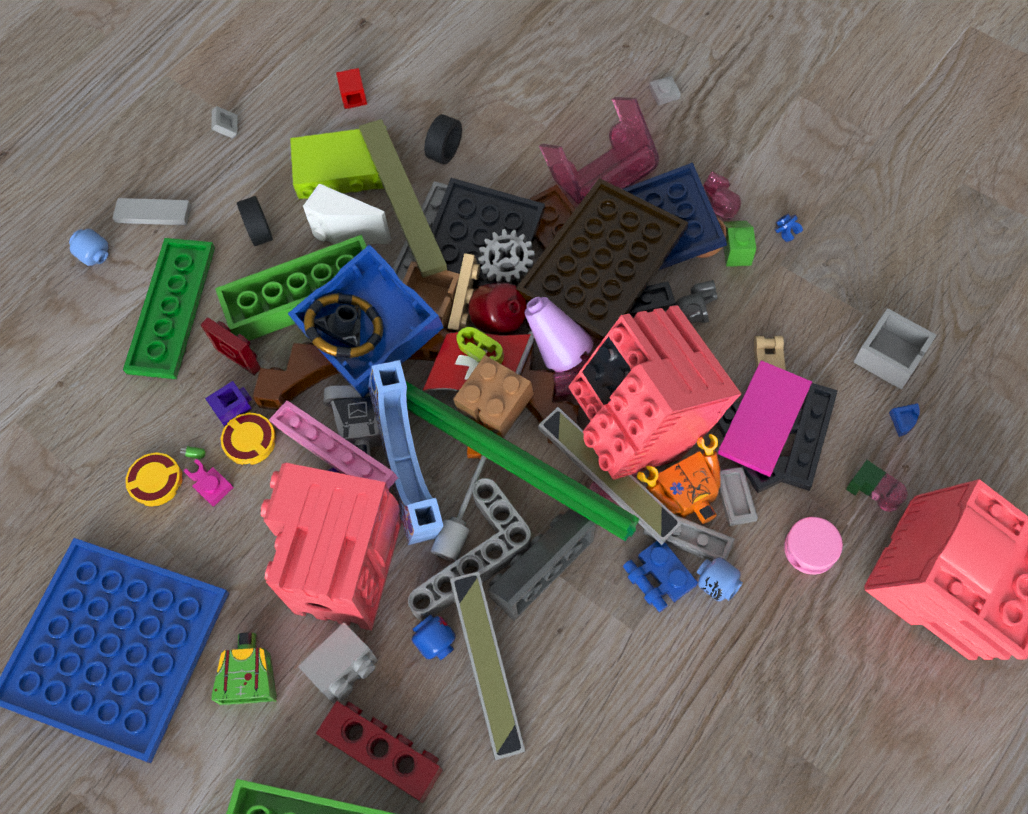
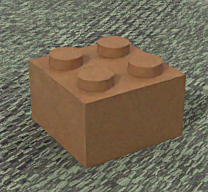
M411 261L403 283L413 289L439 315L444 327L443 329L447 330L460 274L445 270L422 278L416 262Z
M484 355L453 400L459 412L477 423L481 420L484 427L504 438L534 395L531 381Z

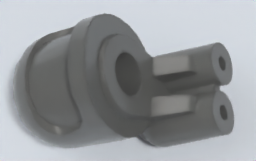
M714 280L695 284L690 289V295L683 296L677 300L676 305L679 306L691 324L709 322L706 304L718 299Z

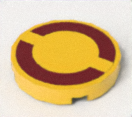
M250 412L240 414L231 419L223 428L221 447L227 457L236 464H258L266 459L274 450L275 429L269 420L261 414Z
M158 452L146 454L137 459L129 468L125 478L126 489L130 496L138 503L150 507L163 505L173 499L183 481L182 470L178 463L167 454Z

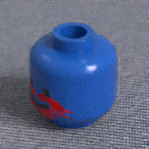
M430 614L412 629L415 632L412 636V642L424 658L430 660L437 656L442 660L454 650L451 644L455 641L456 634L442 616H435L433 618Z

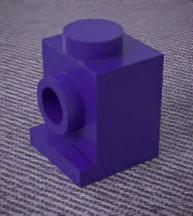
M233 381L205 398L224 427L231 419L240 414H245L252 409L248 404L252 400L244 387L238 389Z

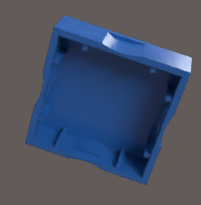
M368 245L343 266L332 280L316 289L287 313L298 328L307 336L304 328L305 313L309 306L320 297L334 293L352 294L366 300L375 307L383 322V335L374 350L359 357L341 358L329 355L318 349L361 397L369 393L368 383L372 366L400 360L401 364L404 363L444 328L439 315L413 289L405 285L398 278L394 269L371 245ZM329 304L321 309L315 316V319L333 314L339 306L347 304ZM362 309L360 346L366 343L373 334V323ZM316 328L322 339L329 344L348 347Z

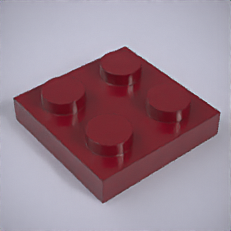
M207 317L200 325L214 348L255 376L261 367L256 360L258 356L249 347L251 343L241 334L237 336L232 334L229 327L223 322L218 321L216 323Z

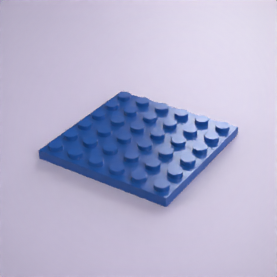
M73 538L0 676V707L151 763L229 592L217 586Z

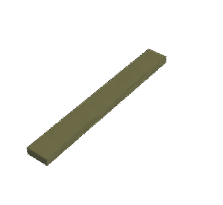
M382 119L360 125L361 136L422 278L447 270L446 262Z

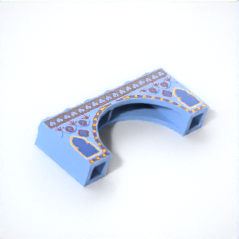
M398 360L372 366L368 390L388 468L398 477L393 483V488L400 507V516L407 543L412 545L435 539L443 528V522L437 499L430 495L417 460L407 411V385L401 362Z

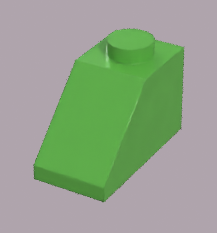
M723 221L727 235V246H724L726 267L751 266L756 252L753 226L747 221Z

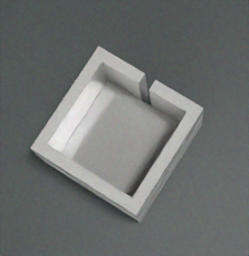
M887 308L861 347L854 363L902 390L937 335Z
M343 622L298 667L329 700L335 703L338 700L342 701L347 698L353 691L352 686L357 679L368 677L376 667L374 664L378 660L369 647Z

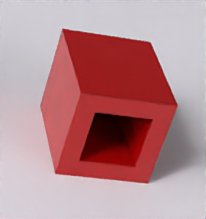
M359 68L336 72L344 108L349 109L367 105Z

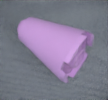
M535 297L528 302L525 315L548 370L554 369L556 373H560L578 365L582 361L580 356L585 351L589 354L592 350L593 340L590 334L548 298Z

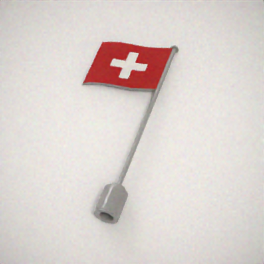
M532 331L525 335L501 336L485 334L501 345L504 353L501 365L520 375L535 339ZM458 332L446 335L423 388L424 392L430 390L459 391L479 364V362L459 349L457 343ZM473 336L470 339H464L465 345L471 342L477 346ZM483 349L488 357H496L495 350H493L492 352H488L487 350ZM483 455L480 458L457 517L443 520V528L436 536L430 551L435 556L450 562L458 560L470 531L465 527L466 522L462 518L473 493V486L477 482L486 461V457Z

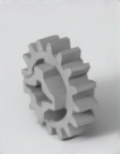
M505 229L502 230L501 236H498L495 232L492 233L493 240L485 239L487 247H480L479 249L481 255H483L478 257L479 263L483 265L481 267L483 274L488 273L489 281L496 278L497 283H503V280H505L507 283L512 284L514 279L521 283L520 276L522 274L526 276L529 272L527 268H532L534 265L531 259L535 258V253L531 250L533 248L531 241L526 242L524 234L517 237L516 230H513L510 235H507ZM521 250L524 253L523 261H520L519 256L521 255ZM491 254L495 257L492 265L490 264Z

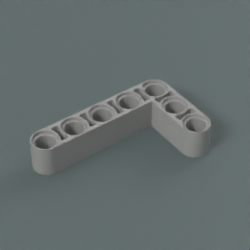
M489 478L478 480L473 486V497L477 508L496 534L410 593L408 605L417 619L424 620L430 614L434 617L455 602L453 591L444 593L440 591V587L443 583L450 582L451 578L465 575L464 570L467 567H477L481 582L483 583L508 566L517 554H524L531 547V531L528 525L493 480ZM484 491H490L493 493V495L487 499L479 497V495ZM500 512H505L509 515V517L503 521H499L495 518V516ZM516 534H522L526 537L521 543H515L511 538ZM492 550L502 552L498 559H490L487 555ZM420 599L430 600L429 606L421 610L416 608V603Z

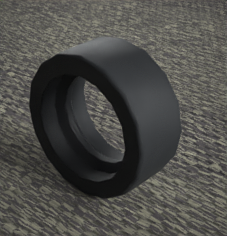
M444 114L434 119L427 132L424 145L425 156L428 159L441 164H447L452 160L462 136L461 122Z
M252 196L238 201L237 206L253 245L258 246L272 241L273 237L257 197Z

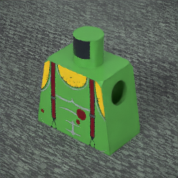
M246 632L238 634V649L222 651L212 692V701L217 704L230 705L277 701L271 655L265 648H256L255 633Z

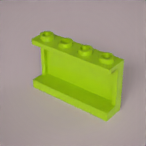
M359 129L290 138L293 186L298 199H308L318 184L340 193L384 189Z

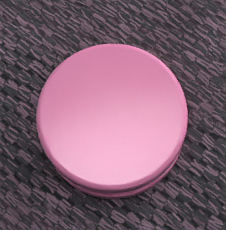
M806 517L797 521L790 529L784 542V551L788 561L797 570L806 574H821L829 570L839 559L843 548L842 538L837 528L829 521L819 517Z

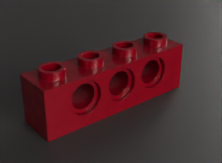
M336 701L316 734L423 804L443 771L437 765L440 759L425 749L421 754L411 748L413 742L400 733L396 737L391 736L385 732L388 726L378 719L372 717L369 722L360 716L363 710L353 703L347 701L344 706ZM361 725L363 727L362 736L357 740H350L349 732L351 728ZM381 741L388 742V752L382 757H375V746ZM405 758H413L415 761L414 769L408 774H402L399 769L401 761Z

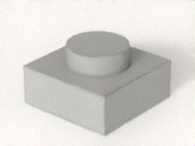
M672 76L650 82L649 89L657 105L680 99V91Z
M216 106L212 110L211 130L233 138L237 134V115Z

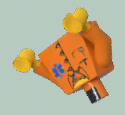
M709 434L710 444L708 446L704 445L702 437H699L697 440L698 447L705 451L703 455L699 451L658 473L655 467L646 466L649 471L647 479L643 472L637 473L638 480L647 483L646 489L673 514H678L680 517L685 518L695 512L702 524L708 523L717 516L710 503L716 500L718 490L721 487L719 460L717 452L713 451L718 445V440L712 434Z

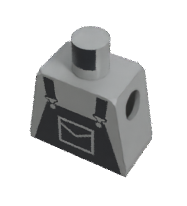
M370 396L331 401L338 434L371 456L370 447L381 446L382 441Z

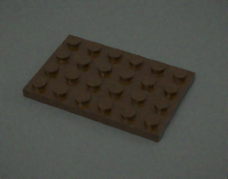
M599 178L516 290L527 301L535 297L548 298L588 334L602 341L619 317L629 313L686 231L688 222Z

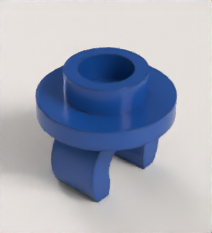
M786 214L776 221L778 226L774 230L776 233L781 232L784 241L789 242L794 239L791 229L795 234H799L803 231V228L799 223L795 222L798 219L796 215L790 216Z

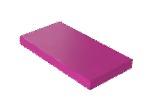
M761 360L717 454L770 477L812 381Z

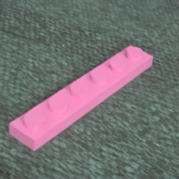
M288 400L269 419L276 428L342 474L386 482L388 489L398 479L392 470Z

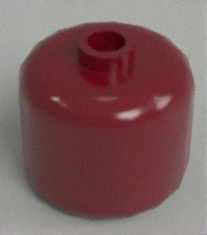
M493 283L480 286L473 292L469 301L470 319L476 328L485 333L513 332L523 324L526 318V299L516 290L517 287L514 284Z

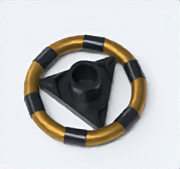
M334 293L320 297L309 306L305 313L304 328L308 338L318 349L332 356L341 358L363 356L375 349L383 335V322L375 307L366 300L352 294ZM329 304H347L339 306L333 314L315 319V316L321 309ZM362 309L373 323V334L366 343L360 346ZM316 328L348 347L329 344L322 339Z

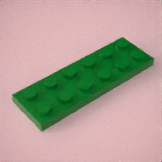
M164 238L123 367V371L126 374L177 379L214 254L215 246L213 242Z

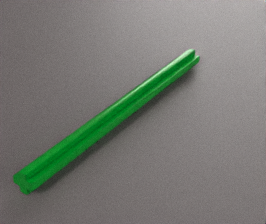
M406 381L408 411L620 539L626 541L629 536L632 537L636 531L635 526L639 522L638 517Z

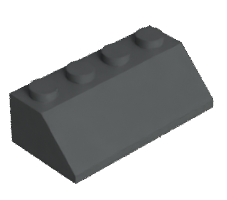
M570 509L564 515L558 514L549 525L551 528L544 535L539 533L531 541V547L524 554L519 553L512 559L509 564L510 568L504 574L499 573L490 581L489 597L515 621L594 541V522Z

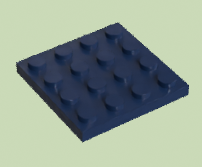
M693 162L623 189L688 222L686 231L659 270L727 246L724 233Z

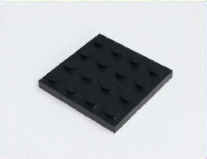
M450 178L431 228L446 262L447 271L460 274L464 253L475 255L477 263L480 264L478 257L483 255H481L479 249L480 247H487L484 240L489 239L492 241V233L494 232L501 236L503 229L506 230L507 235L516 230L517 237L524 234L526 242L531 241L533 244L546 208L545 204ZM521 250V255L519 256L520 261H523L524 253ZM491 254L490 257L491 265L493 264L492 261L495 259L493 254ZM481 264L478 280L474 279L473 287L477 289L486 284L497 283L496 278L492 281L488 280V273L483 274L481 270L483 265ZM516 279L512 280V284L517 287L518 282Z

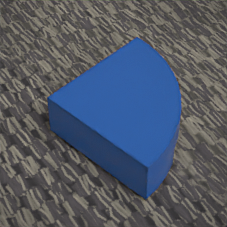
M918 403L892 408L889 412L899 437L909 433L916 425L920 414Z

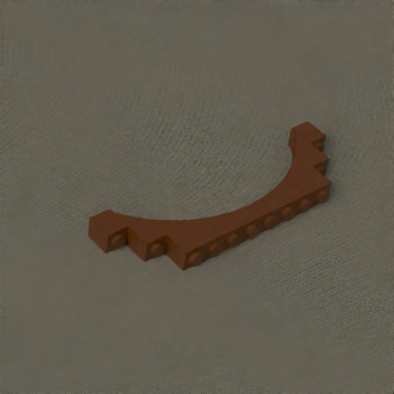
M442 329L407 360L435 362L446 335L452 332ZM310 342L303 344L293 343L286 371L278 367H271L270 369L260 368L253 398L259 408L278 410L287 400L291 402L307 389L339 372L314 344ZM533 342L520 376L531 381L534 395L525 407L539 423L559 407L578 424L579 405H574L568 401L554 403L556 373H551L545 369L532 370L534 359ZM547 438L548 443L554 444L550 439Z

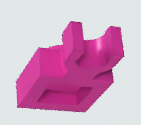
M196 459L194 462L199 467L198 471L190 473L185 469L183 472L191 480L197 481L192 487L214 507L234 487L213 467L206 473V468Z

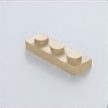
M464 253L448 329L452 333L459 332L461 329L468 327L470 315L467 314L470 298L475 289H472L474 279L478 280L480 274V264L477 263L475 255Z

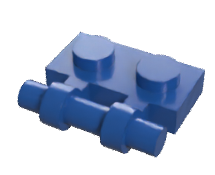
M656 541L639 553L638 558L644 564L641 567H637L632 559L623 565V568L629 574L628 579L632 584L638 585L645 594L644 599L649 605L653 604L659 613L668 606L662 598L665 594H668L672 601L676 602L698 584L665 542L661 545ZM651 573L660 586L654 588L646 576Z

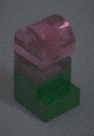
M868 460L865 461L846 488L847 491L855 496L860 490L873 500H876L878 506L887 512L896 511L908 496L907 489L901 482Z

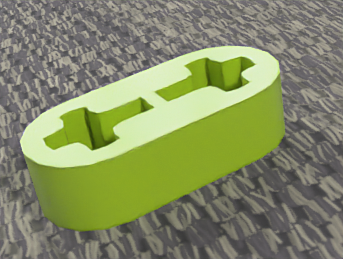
M465 327L458 332L457 343L463 353L480 362L484 355H486L483 349L488 352L495 350L496 357L490 356L489 358L500 364L502 363L504 353L497 341L473 327ZM473 336L477 346L471 342L465 345L464 339H470Z

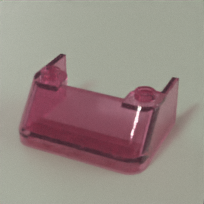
M614 97L612 99L620 122L615 124L609 133V140L613 148L579 171L576 170L572 162L567 160L562 146L541 144L539 146L555 182L578 205L599 178L624 189L642 179L658 166L659 155L636 98Z

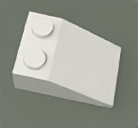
M318 184L303 205L312 234L320 241L326 240L337 244L362 235L365 244H389L391 242L384 211L324 185Z

